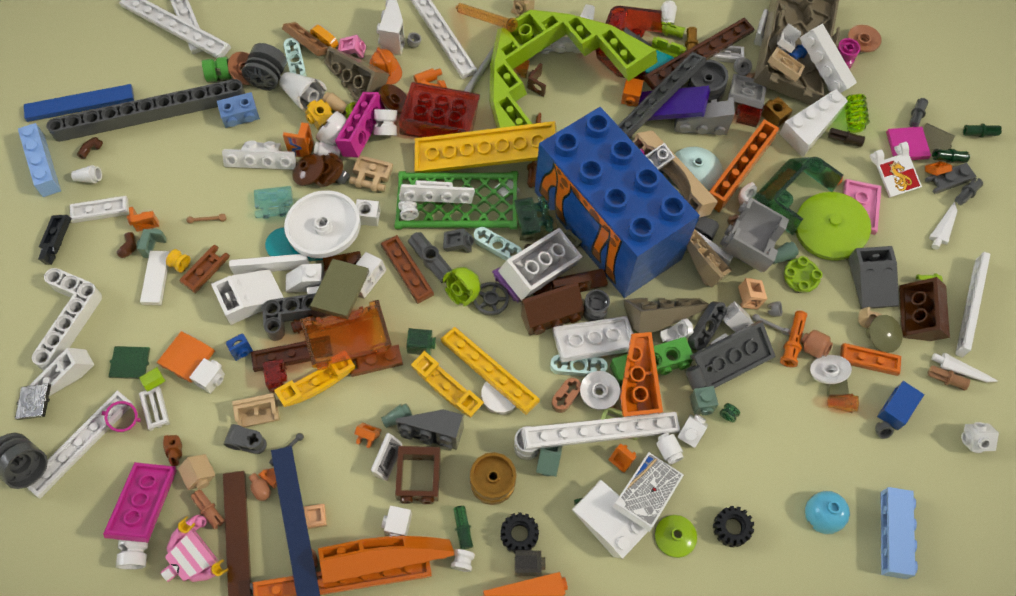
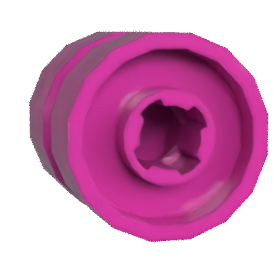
M844 38L839 42L837 49L850 69L861 47L856 40Z

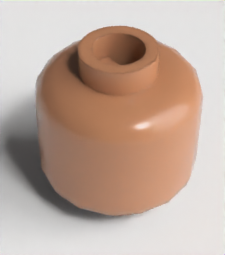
M812 330L809 334L805 333L801 340V343L804 344L803 351L816 358L826 357L833 345L830 336L818 330Z

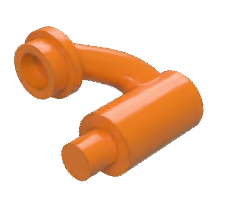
M431 68L413 75L418 87L440 90L441 93L447 90L444 80H438L437 84L429 83L437 80V76L442 75L440 68L436 70Z

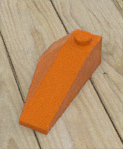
M652 332L631 334L620 394L623 417L663 412Z

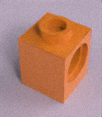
M633 78L628 81L626 79L621 104L638 106L644 80Z

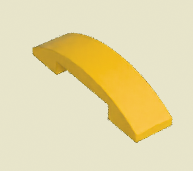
M344 351L328 360V365L295 383L291 380L275 389L274 392L284 407L291 406L327 390L355 369V365Z
M423 351L411 364V367L439 395L466 416L471 418L484 404L472 391H467L439 366V363L427 352Z

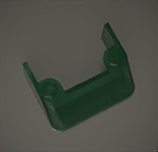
M819 157L789 159L753 198L788 218L789 222L786 231L792 235L797 231L803 218L789 208L793 203V196L786 189L802 172H805L833 192L844 176Z

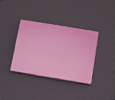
M845 179L843 194L854 198L865 208L871 221V234L876 235L878 232L882 186Z

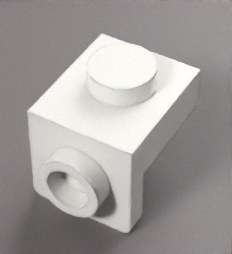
M787 24L777 37L778 47L784 52L792 53L795 49L796 40L801 36V31L791 24Z
M690 414L677 438L695 448L708 427V424L705 423L706 419L698 414H695V416Z

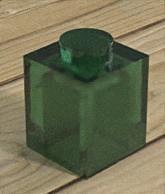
M409 328L406 344L407 353L421 355L425 351L431 356V350L436 347V337H433L432 330Z

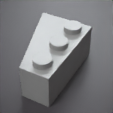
M729 97L728 101L717 102V99L711 100V103H707L704 117L674 119L675 132L727 135L735 115L734 97Z

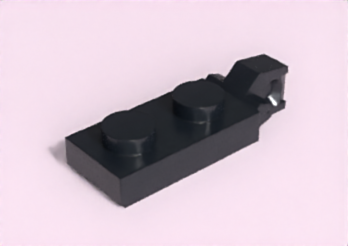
M53 215L50 218L39 245L41 252L38 260L45 265H52L56 258L55 254L58 253L72 219L68 215Z

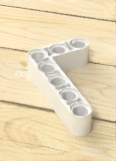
M57 268L49 269L45 273L44 279L54 291L71 299L32 355L33 363L43 371L66 348H70L102 299L100 291L94 284Z

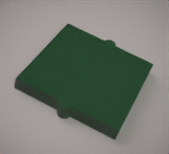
M115 346L112 360H110L111 366L108 377L139 379V377L146 374L147 366L150 364L148 362L150 347Z

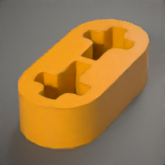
M317 24L310 30L313 36L328 47L336 48L339 46L337 39Z

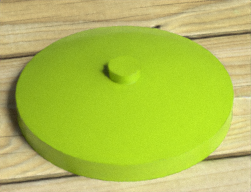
M823 192L811 196L801 205L795 218V233L801 245L814 256L825 260L839 261L848 259L855 248H864L871 234V221L865 208L854 198L839 192Z

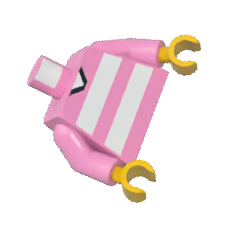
M186 516L179 522L178 527L170 537L166 547L168 554L165 556L170 565L160 572L167 582L177 575L183 581L188 579L191 582L205 581L215 576H221L228 571V568L223 570L220 567V563L224 562V560L217 559L193 528L195 523L191 526L186 523L188 518Z

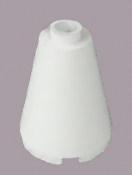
M286 72L279 80L280 87L304 112H306L307 105L313 100L319 101L323 98L325 91L327 92L325 84L319 79Z

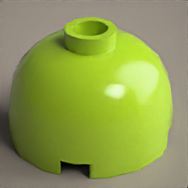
M457 267L446 273L443 277V283L446 282L447 285L445 291L454 303L458 305L462 303L464 304L463 306H467L478 297L481 290L478 275L466 267Z

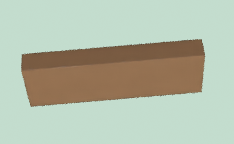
M298 23L283 24L282 30L316 56L326 55L328 46Z

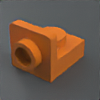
M129 207L130 214L127 215L129 225H133L137 232L143 231V229L159 227V221L153 211L137 214L133 207Z

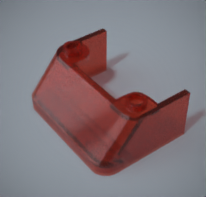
M615 6L610 10L605 24L612 25L621 31L626 26L635 34H640L642 38L645 31L662 33V11ZM597 48L595 50L597 59L616 76L625 78L600 48ZM643 71L634 78L644 80L646 72Z

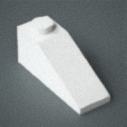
M66 348L29 385V388L34 389L33 395L35 397L36 386H38L37 402L40 400L39 395L46 399L82 378L94 366V363L86 349Z

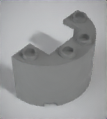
M750 197L747 203L743 202L738 209L740 213L733 225L730 224L727 227L720 245H722L723 251L762 273L775 261L778 250L774 246L786 230L789 219Z

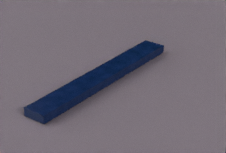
M292 446L271 450L296 595L320 596Z

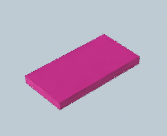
M134 462L104 530V538L148 543L177 472L176 466Z

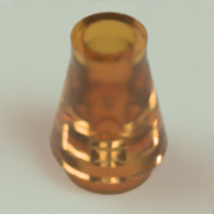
M853 393L828 396L827 405L828 408L853 413V411H858L859 397L853 395Z

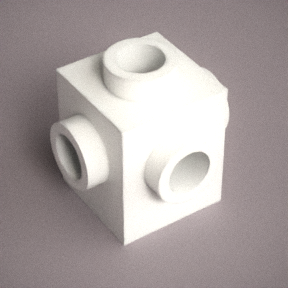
M975 422L974 424H965L961 438L962 442L972 452L996 451L999 432L989 423Z

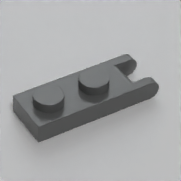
M968 163L953 167L951 172L937 176H928L925 178L926 183L933 181L937 188L932 192L938 194L970 182L977 176Z

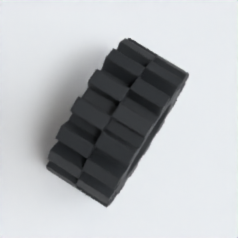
M734 506L724 508L714 519L713 528H715L714 535H718L717 540H722L723 545L726 546L728 544L729 547H739L745 544L754 533V529H752L754 522H751V515L747 516L746 513L748 511L745 509L741 511V507L738 506L736 508ZM735 519L740 523L741 531L739 534L735 535L728 532L726 529L727 520Z
M518 512L517 515L513 513L511 517L505 519L501 527L500 537L508 551H513L514 554H525L526 551L529 552L535 547L539 536L538 524L534 522L535 519L533 517L530 518L529 514L522 515V512ZM520 525L527 529L528 536L525 540L516 541L512 537L511 531L515 526Z

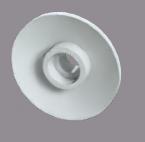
M827 355L813 361L810 372L812 377L821 383L837 384L849 378L852 367L850 362L841 356Z
M594 371L582 380L580 395L589 407L596 410H605L617 402L620 395V386L616 378L610 373ZM596 390H602L603 394L597 395Z

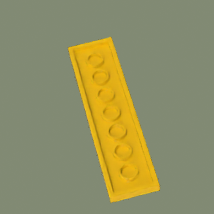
M551 121L415 138L414 171L415 173H431L538 160L539 143L557 133L556 122Z

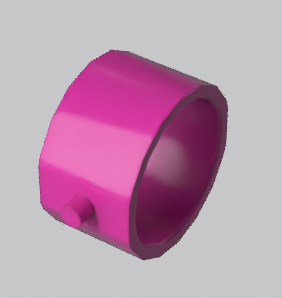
M126 401L112 403L101 414L105 416L104 419L107 426L116 432L128 431L136 422L141 420V418H137L136 408ZM119 404L130 406L135 414L133 423L125 429H116L108 422L109 411Z

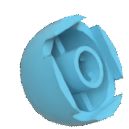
M821 491L814 494L807 501L805 516L816 531L822 534H834L842 530L848 523L850 509L846 500L838 493Z

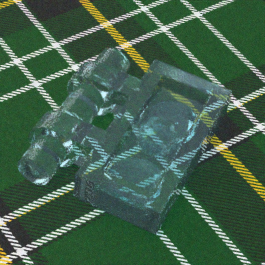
M291 186L254 190L255 208L262 209L255 211V217H263V219L278 215L286 217L291 208L286 206L293 205Z

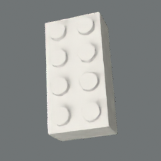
M558 228L506 260L498 272L522 301L573 268L583 256L563 231Z

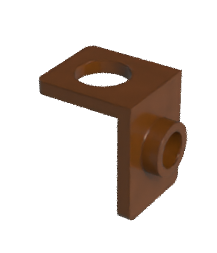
M539 63L535 70L532 69L528 75L527 88L544 97L546 85L537 80L542 74L543 64ZM534 84L540 86L541 90H538Z

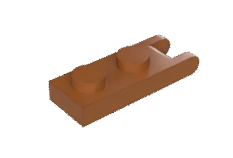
M213 245L179 280L180 283L196 293L229 259L230 255L224 253L219 257L215 254L219 247Z
M399 344L349 356L352 362L356 361L357 369L350 372L352 377L403 365Z

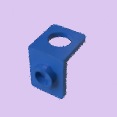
M243 333L226 342L235 361L246 357L253 351Z

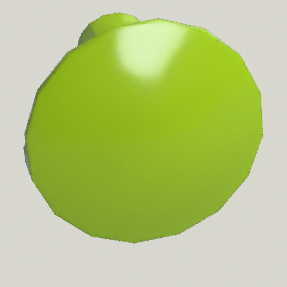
M800 256L789 261L783 273L789 287L802 293L811 292L816 289L823 275L816 264L806 256Z

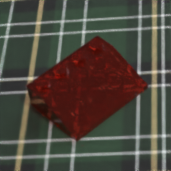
M412 82L399 117V133L401 135L422 138L473 131L480 94Z

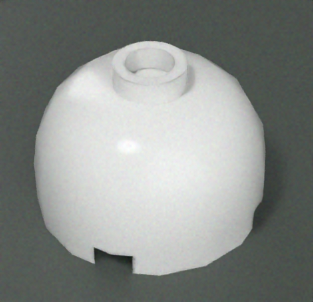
M338 111L329 117L326 125L322 126L317 133L316 139L319 142L322 141L326 144L337 146L335 140L347 121L345 116Z

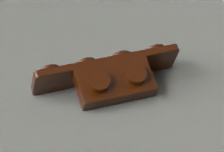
M597 269L557 277L533 293V296L578 282L580 292L607 287L608 282L604 269Z

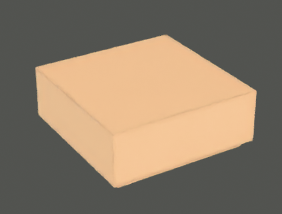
M325 504L303 507L307 529L327 526Z

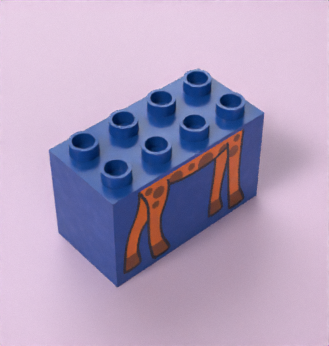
M601 107L539 143L535 193L549 210H555L556 218L567 231L570 230L582 241L581 248L599 269H604L608 280L624 298L682 260L700 215Z

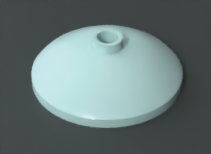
M686 147L675 153L679 160L708 191L712 189L722 175V165L719 159L707 149Z

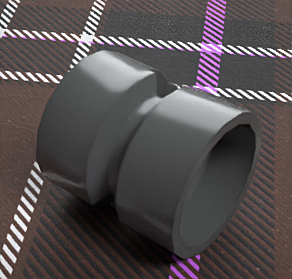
M596 289L588 292L586 295L583 316L587 321L606 318L610 304V298L606 292Z

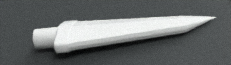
M955 202L929 237L930 240L934 241L931 247L935 250H938L941 244L947 245L957 215Z
M936 353L932 355L931 360L940 363L941 368L944 370H952L955 373L986 383L997 382L991 376L947 353H943L942 356Z

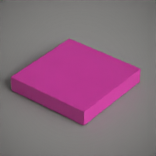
M923 127L893 128L886 131L893 157L898 155L894 147L906 141L909 145L911 160H924L931 157Z

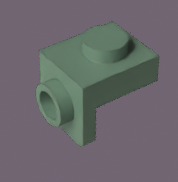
M143 229L141 238L137 241V249L143 258H149V253L153 251L155 242L166 243L167 238L159 229Z

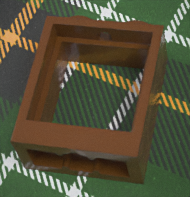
M398 446L395 491L397 501L403 504H411L413 501H421L422 504H433L434 501H439L440 447ZM404 460L434 461L433 491L402 490Z

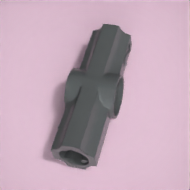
M422 232L414 233L408 239L409 245L423 260L424 266L429 268L437 279L443 283V277L452 270L451 267L441 257L438 248L432 246Z

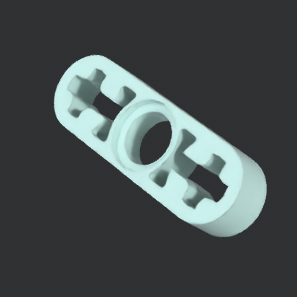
M294 38L286 39L283 45L290 73L297 74L296 69L299 68V75L307 76L299 42ZM290 46L294 47V51L291 52ZM292 58H299V61L291 62Z
M479 227L474 231V242L478 246L505 261L512 257L510 253L522 251L518 245L485 227ZM495 242H501L503 247L495 249L492 245Z
M555 355L550 363L551 371L558 375L586 377L589 373L597 371V368H595L596 364H600V371L606 372L608 368L607 362L599 357L571 361L570 369H567L568 362H562L561 368H557V361H561L559 355ZM581 362L584 365V369L576 370L573 364ZM588 363H590V370H589V371H587Z

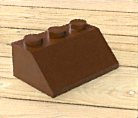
M938 277L899 285L903 338L924 341L950 338L946 285Z
M578 282L522 300L521 317L529 335H540L545 330L562 326L569 322L576 323L583 318L584 306Z

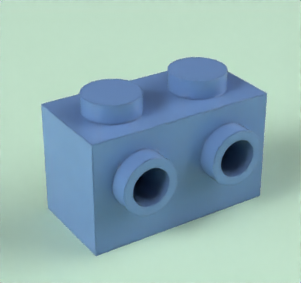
M252 92L217 101L225 128L260 119Z

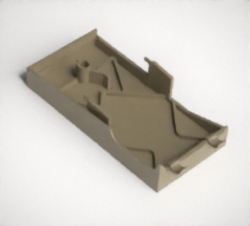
M771 0L753 82L809 105L824 97V79L819 75V71L811 61L808 53L804 58L797 60L805 68L796 82L788 80L780 70H774L767 61L778 47L777 37L787 24L801 31V36L823 23L837 47L840 27H837L834 35L833 32L839 0ZM800 38L796 40L795 47L802 45Z

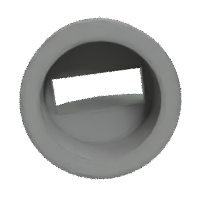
M412 32L408 35L407 43L410 47H418L421 42V36L418 33Z
M781 301L772 302L768 305V308L771 309L768 310L769 315L774 317L782 316Z

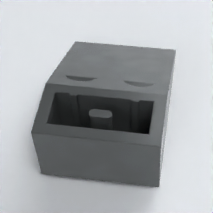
M893 247L855 248L848 261L861 309L866 307L883 308L899 306L897 261Z
M442 409L396 418L398 433L405 439L412 440V438H416L423 444L432 445L434 443L440 445V448L451 451L458 448L464 429V420L462 414Z

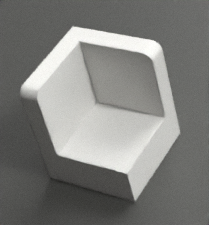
M735 301L727 307L723 320L734 332L753 324L749 314Z

